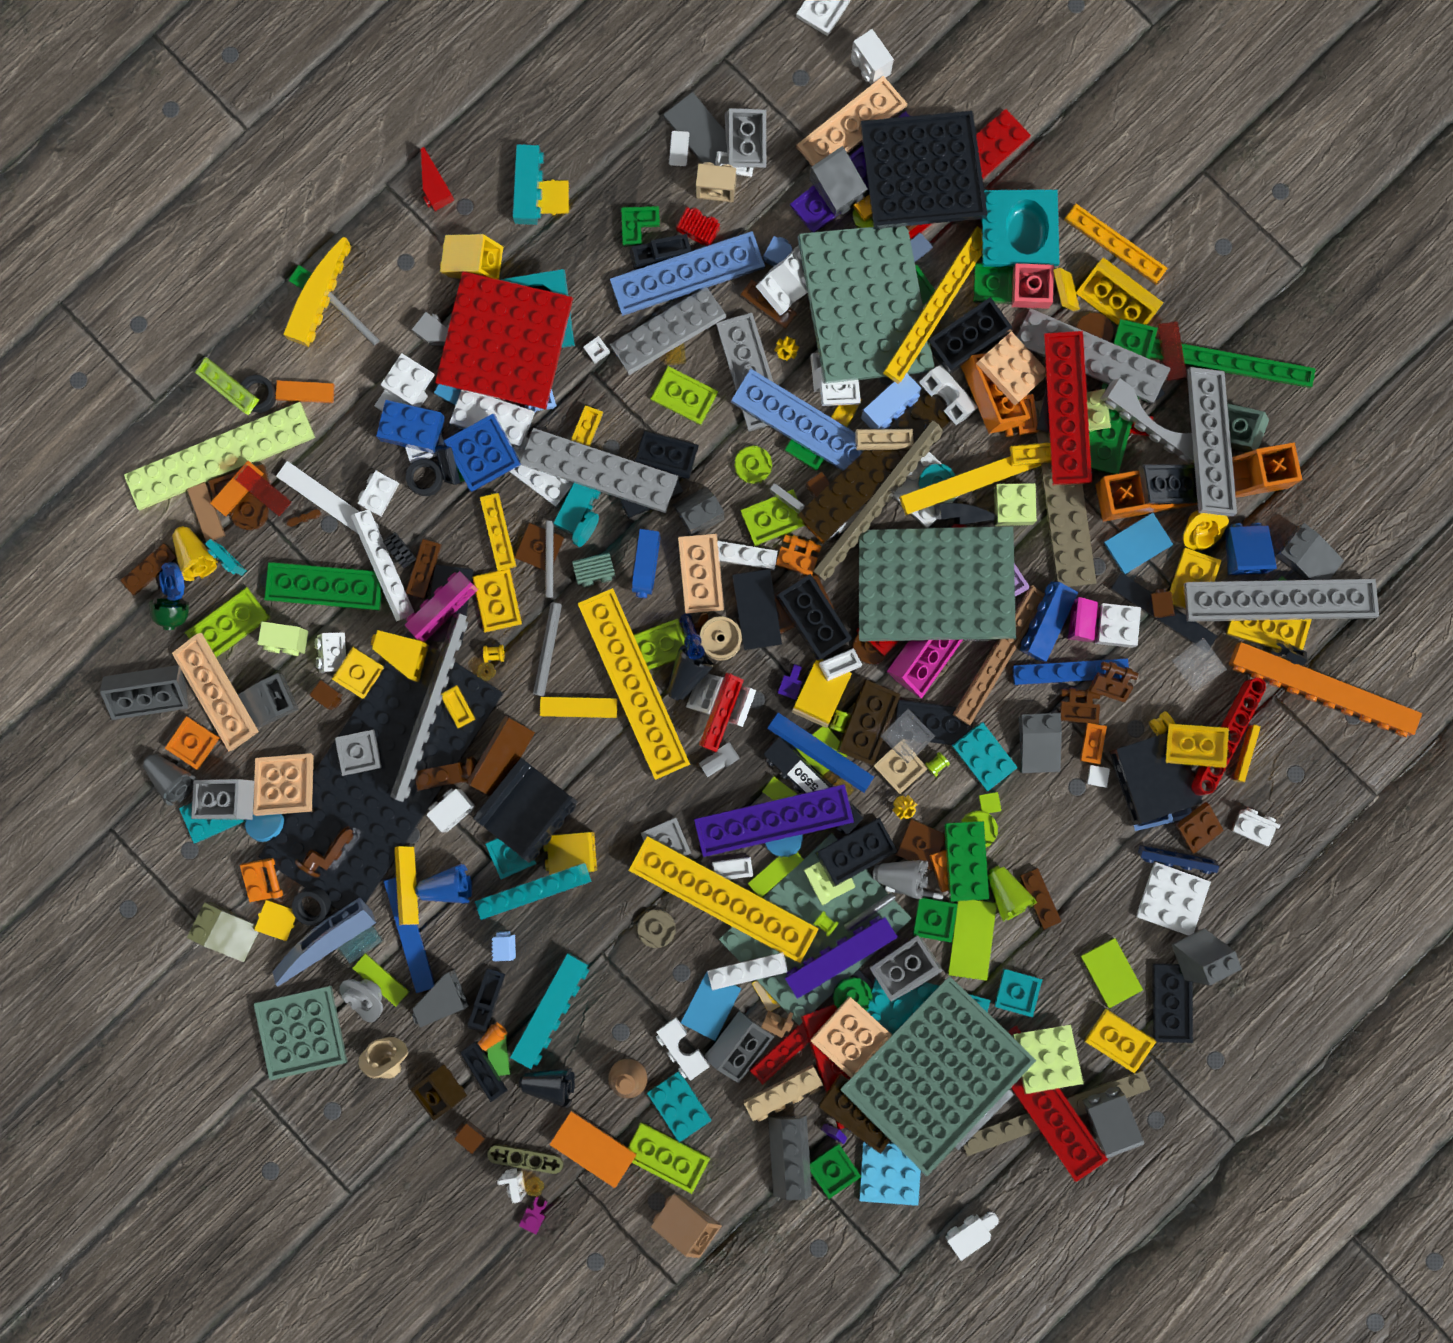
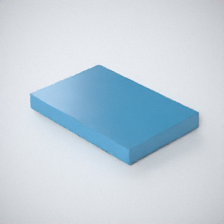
M1151 513L1105 541L1104 545L1121 572L1125 575L1166 550L1173 543L1154 513Z
M707 970L681 1024L715 1041L742 988L732 985L712 990Z

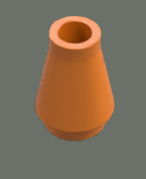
M498 1022L491 1024L478 1042V1045L486 1051L505 1039L507 1031Z

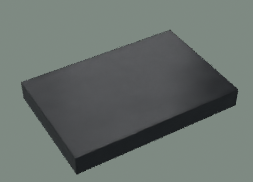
M644 431L634 462L689 479L699 445Z

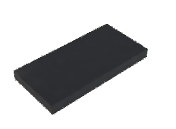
M1195 465L1138 466L1145 504L1198 503Z
M435 564L430 600L435 596L434 592L440 586L444 587L449 582L448 578L455 572L458 573L460 571L472 583L474 570ZM469 599L454 614L467 616ZM453 615L427 640L444 643ZM464 632L460 636L462 640L461 645L463 644Z
M770 569L732 575L744 651L782 645Z
M898 700L893 738L953 745L972 730L973 722L971 725H967L955 717L953 713L957 707Z
M879 817L815 852L832 886L835 887L898 851Z
M1152 963L1153 1039L1156 1042L1193 1043V982L1184 979L1179 964Z

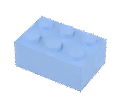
M906 373L899 384L893 382L863 410L861 419L870 429H888L893 419L897 420L904 413L907 406L911 407L918 401L921 387Z

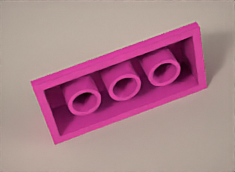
M460 571L453 573L448 578L449 582L444 587L440 586L434 592L435 596L431 600H425L420 606L421 609L416 614L412 613L406 619L407 623L405 626L417 640L425 642L478 591Z
M909 640L887 672L896 682L922 699L963 640Z

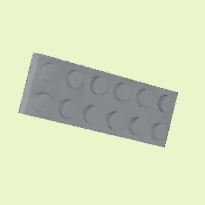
M705 287L612 342L610 346L630 375L726 318V315L709 289Z
M753 313L716 323L736 392L750 369L773 382ZM742 409L748 432L769 426Z

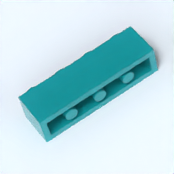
M517 144L513 206V220L515 224L537 225L538 219H541V207H538V200H542V189H539V182H543V170H540V164H544V152H541L539 145Z
M574 483L554 521L555 527L573 535L578 523L584 521V515L593 510L594 506H592L594 499L599 498L601 492Z

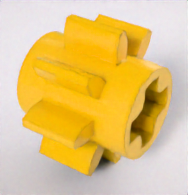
M786 336L784 340H778L777 346L774 349L778 354V358L786 361L790 357L795 359L799 346H796L795 339Z
M909 795L906 797L899 796L894 800L892 811L900 819L903 817L908 819L915 814L917 803Z

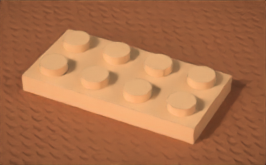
M717 534L678 537L685 614L724 610Z

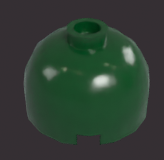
M167 598L157 599V603H153V600H151L149 603L150 617L153 622L162 626L164 630H175V627L181 626L188 618L189 603L184 600V604L178 603L179 600L170 601Z

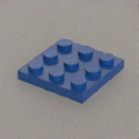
M494 413L444 440L446 446L452 447L455 463L471 492L521 465Z

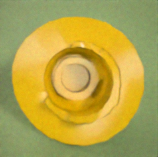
M1198 510L1191 513L1183 533L1185 546L1192 550H1204L1214 545L1223 535L1229 523L1228 517L1225 515L1199 513Z

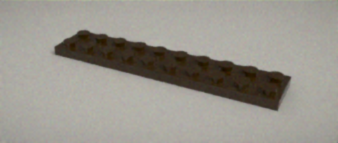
M926 391L888 429H913V442L915 443L932 421L938 423L941 429H943L952 420L944 412L947 406L936 395L931 396ZM910 449L865 450L797 515V518L824 544L873 497Z

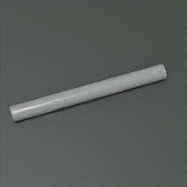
M329 292L327 297H330V302L374 346L380 342L348 308Z
M546 521L545 598H553V521Z

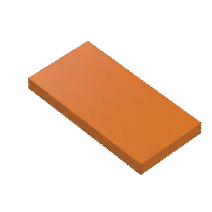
M572 1110L550 1143V1146L614 1188H616L637 1153Z

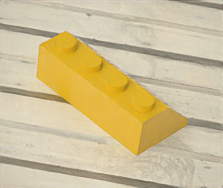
M1104 257L1076 292L1077 295L1118 326L1120 319L1147 325L1164 303Z

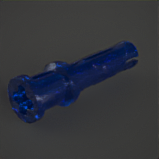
M688 613L683 614L680 621L682 622L686 637L684 644L688 648L687 654L691 659H699L705 653L704 647L701 645V637L696 633L693 617Z

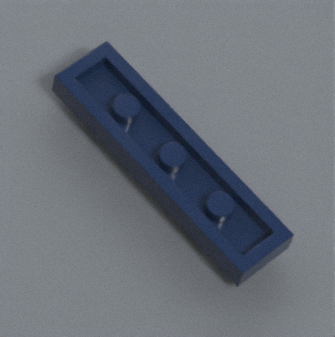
M1143 845L1139 846L1138 853L1143 861L1149 863L1158 861L1165 866L1178 865L1185 870L1199 869L1200 872L1205 874H1211V872L1218 873L1219 865L1214 859Z

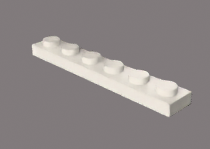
M370 509L353 514L351 518L396 622L408 618L414 613V610L388 550L383 543Z

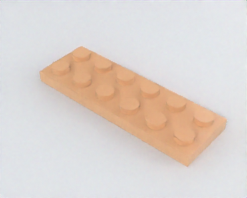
M882 76L799 142L797 149L812 166L842 146L848 154L862 143L861 121L893 118L907 107V103L888 80Z
M202 633L196 634L172 652L228 752L236 749L259 732Z

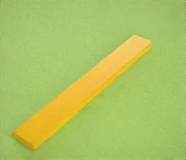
M1010 456L900 496L899 499L905 515L1039 467L1041 463L1012 466Z

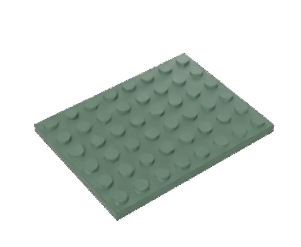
M906 226L880 229L867 227L799 234L797 237L824 384L888 377L883 374L884 370L923 310L908 229ZM928 340L908 370V374L930 372L934 369L931 346Z
M1013 526L867 530L859 536V641L1016 639Z
M832 833L763 897V899L813 925L823 911L826 912L830 919L839 923L829 936H826V932L819 926H815L819 929L801 963L784 955L787 970L795 966L799 969L804 965L803 961L812 956L814 959L820 956L821 950L828 946L833 948L838 945L836 941L844 936L847 938L854 935L853 931L860 926L864 928L871 924L869 921L877 916L881 918L883 916L886 917L895 934L911 919L902 907L893 900L849 932L844 927L846 923L888 895L887 891L873 879L867 870L852 877L855 888L821 905L804 869L819 862L815 852L838 840ZM731 927L719 939L740 963L780 953L734 927ZM878 950L798 999L785 980L787 973L757 979V981L788 1014L790 1012L793 1013L792 1019L800 1025L803 1022L802 1015L815 1011L834 993V989L840 981L854 974Z
M949 976L840 1090L928 1176L1037 1060Z

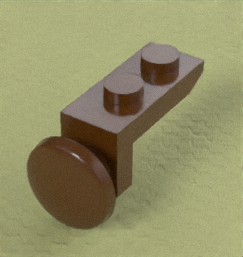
M468 757L466 764L455 763L417 771L415 776L417 790L465 783L478 762L474 757Z
M347 826L338 833L324 856L310 849L304 860L296 859L295 864L305 873L313 877H319L321 874L316 870L318 866L327 870L334 860L337 861L343 852L341 849L344 844H349L354 836L352 834V827Z

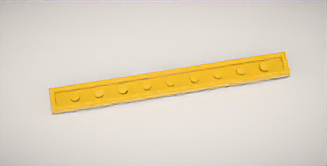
M978 226L971 233L884 370L883 374L897 384L903 380L982 255V229Z

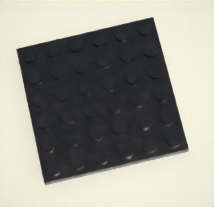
M973 111L860 122L873 229L987 218L988 214Z

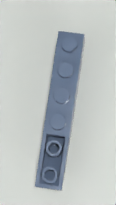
M359 897L320 923L302 938L273 970L275 984L280 986L374 925L376 921L372 910Z

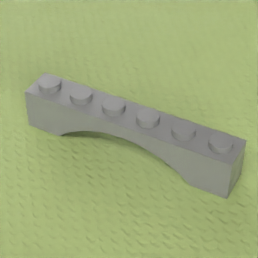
M425 312L412 331L430 346H444L449 325L445 327L440 323L442 320L438 316Z
M1121 378L1113 379L1100 398L1105 402L1104 405L1111 410L1115 409L1124 420H1130L1134 423V427L1137 430L1149 434V438L1154 442L1161 443L1167 452L1176 454L1182 463H1194L1192 433H1176L1156 424L1143 410L1135 389Z

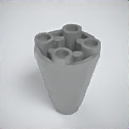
M913 860L875 865L873 879L912 898L922 899L923 888H926L928 884V877L925 876L928 861Z

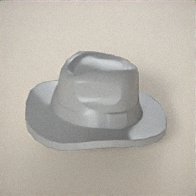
M348 979L342 982L340 994L344 1002L351 1006L363 1020L367 1022L376 1021L383 1011L381 988L368 979H363L360 982Z

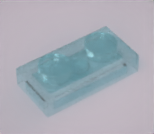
M372 925L339 948L351 964L383 942V939Z

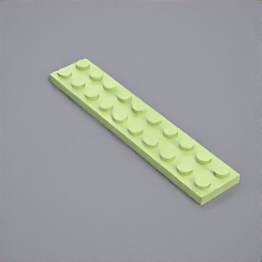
M298 402L126 473L124 476L137 509L142 510L186 492L190 487L204 482L208 483L209 480L237 471L248 460L252 464L316 437L302 403Z

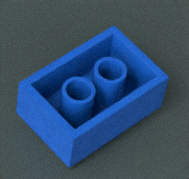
M385 400L376 437L381 442L436 454V446L439 443L445 417L441 412Z

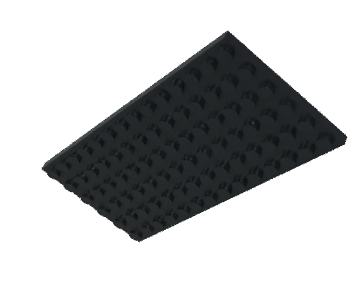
M408 631L404 636L410 639L417 640L413 636V634H411ZM430 645L419 682L407 678L387 661L383 671L338 735V737L374 730L382 768L342 776L336 741H334L313 773L312 811L287 813L284 817V824L280 833L276 837L270 838L258 856L262 860L274 858V868L304 888L312 886L324 890L329 895L331 905L338 910L346 907L359 897L367 904L395 861L394 847L405 846L428 811V808L443 788L441 786L418 791L416 779L414 778V780H410L408 786L411 787L409 796L404 798L403 802L390 796L440 654L438 650ZM455 662L453 668L448 670L447 676H449L446 687L442 688L441 693L457 685L476 720L458 729L442 699L440 705H436L434 711L436 713L435 721L429 725L428 731L430 735L428 741L422 745L423 755L415 766L417 771L459 763L504 693ZM347 826L352 827V834H354L349 844H344L341 849L343 851L337 861L334 860L327 870L318 866L316 870L321 874L319 877H313L305 873L295 864L296 859L303 861L310 849L324 856L338 833Z

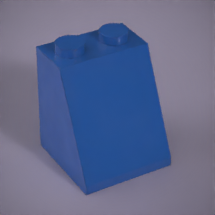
M1252 523L1246 527H1243V524H1232L1231 527L1225 530L1228 575L1266 574L1277 569L1268 526H1262V523Z

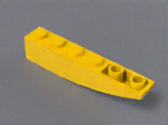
M342 237L306 282L283 334L288 340L309 347L310 342L313 343L316 337L315 330L317 325H320L323 319V310L328 307L330 297L327 296L331 290L334 291L337 284V275L342 272L344 267V258L350 253L351 246L347 238Z

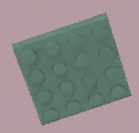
M332 986L254 1003L269 1080L347 1063Z

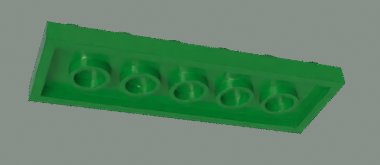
M268 562L265 601L380 611L382 587L375 571Z

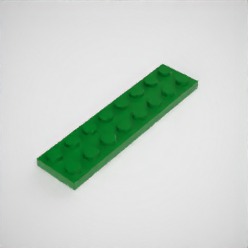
M1120 319L1114 344L1150 359L1158 328ZM1103 383L1102 389L1106 390L1109 385ZM1109 409L1110 428L1094 430L1089 433L1091 469L1113 475L1119 474L1132 422L1119 416L1120 413L1115 409Z

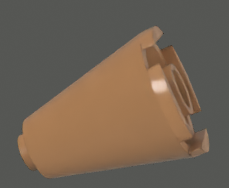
M620 1060L612 1066L609 1072V1086L619 1097L634 1098L641 1094L646 1087V1070L636 1060Z

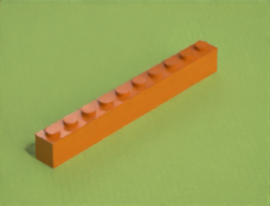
M1242 642L1236 644L1228 664L1234 667L1233 670L1242 674L1247 672L1252 674V678L1259 677L1270 681L1269 684L1271 686L1288 688L1287 692L1295 695H1298V693L1303 694L1305 699L1316 702L1318 700L1323 702V706L1330 709L1336 707L1341 709V713L1345 715L1359 716L1360 721L1366 723L1374 722L1378 724V728L1383 730L1392 729L1396 731V735L1406 738L1407 736L1415 735L1422 713L1301 665L1293 664L1286 659Z

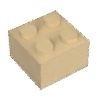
M709 162L698 164L696 181L697 199L734 202L736 168L728 164L722 166H715Z

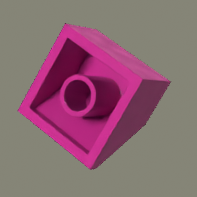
M1081 597L1075 599L1071 607L1068 640L1092 642L1094 638H1097L1098 626H1096V619L1100 617L1098 602Z

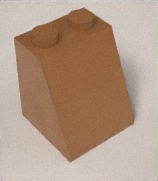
M673 1194L666 1200L664 1209L654 1217V1223L651 1227L685 1257L700 1258L722 1225L681 1195Z

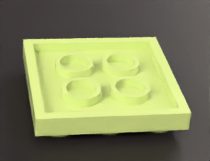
M1071 1025L1012 1035L1037 1060L1021 1076L1024 1094L1084 1084Z

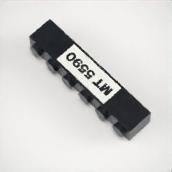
M781 737L764 753L766 756L765 760L771 766L775 765L780 769L779 774L786 780L789 778L794 783L793 787L799 793L833 787L790 743ZM850 801L854 822L836 826L841 833L849 834L865 816Z

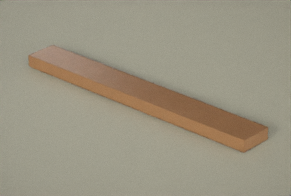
M1033 585L1026 591L1015 610L1016 639H998L953 713L955 717L967 725H971L1037 613V607L1045 594Z

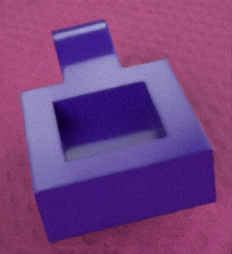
M794 664L790 677L784 675L778 694L796 700L802 681L797 680L802 667Z

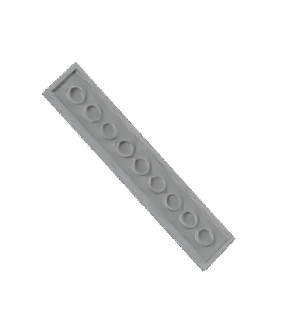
M1376 579L1186 582L1184 584L1187 622L1379 617Z
M453 614L390 795L396 800L403 802L404 798L409 796L411 787L408 786L410 780H414L417 769L415 766L417 761H420L422 758V745L428 741L430 735L428 731L429 725L434 723L436 705L439 706L442 701L443 695L440 693L442 688L446 687L448 683V670L454 666L455 658L453 656L455 650H459L462 642L460 639L461 633L466 631L468 621H466L467 616L462 614Z

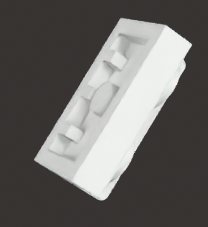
M376 470L374 474H370L366 489L360 492L358 504L382 517L399 483Z
M321 633L317 635L315 648L318 650L316 667L319 669V673L336 672L345 659V633Z
M1247 808V810L1239 811L1231 831L1269 847L1275 830L1279 829L1280 825L1275 823L1276 819L1266 815L1263 818L1258 815V811Z
M506 1170L497 1180V1184L509 1183V1186H507L508 1197L512 1198V1203L520 1202L526 1195L523 1170Z

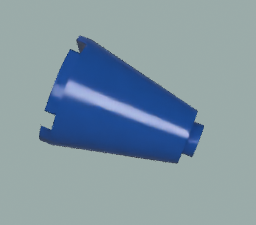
M460 864L419 881L418 886H416L417 897H420L423 901L469 903L470 900L468 898L472 897V882L470 876H466L465 871L468 870L464 864Z

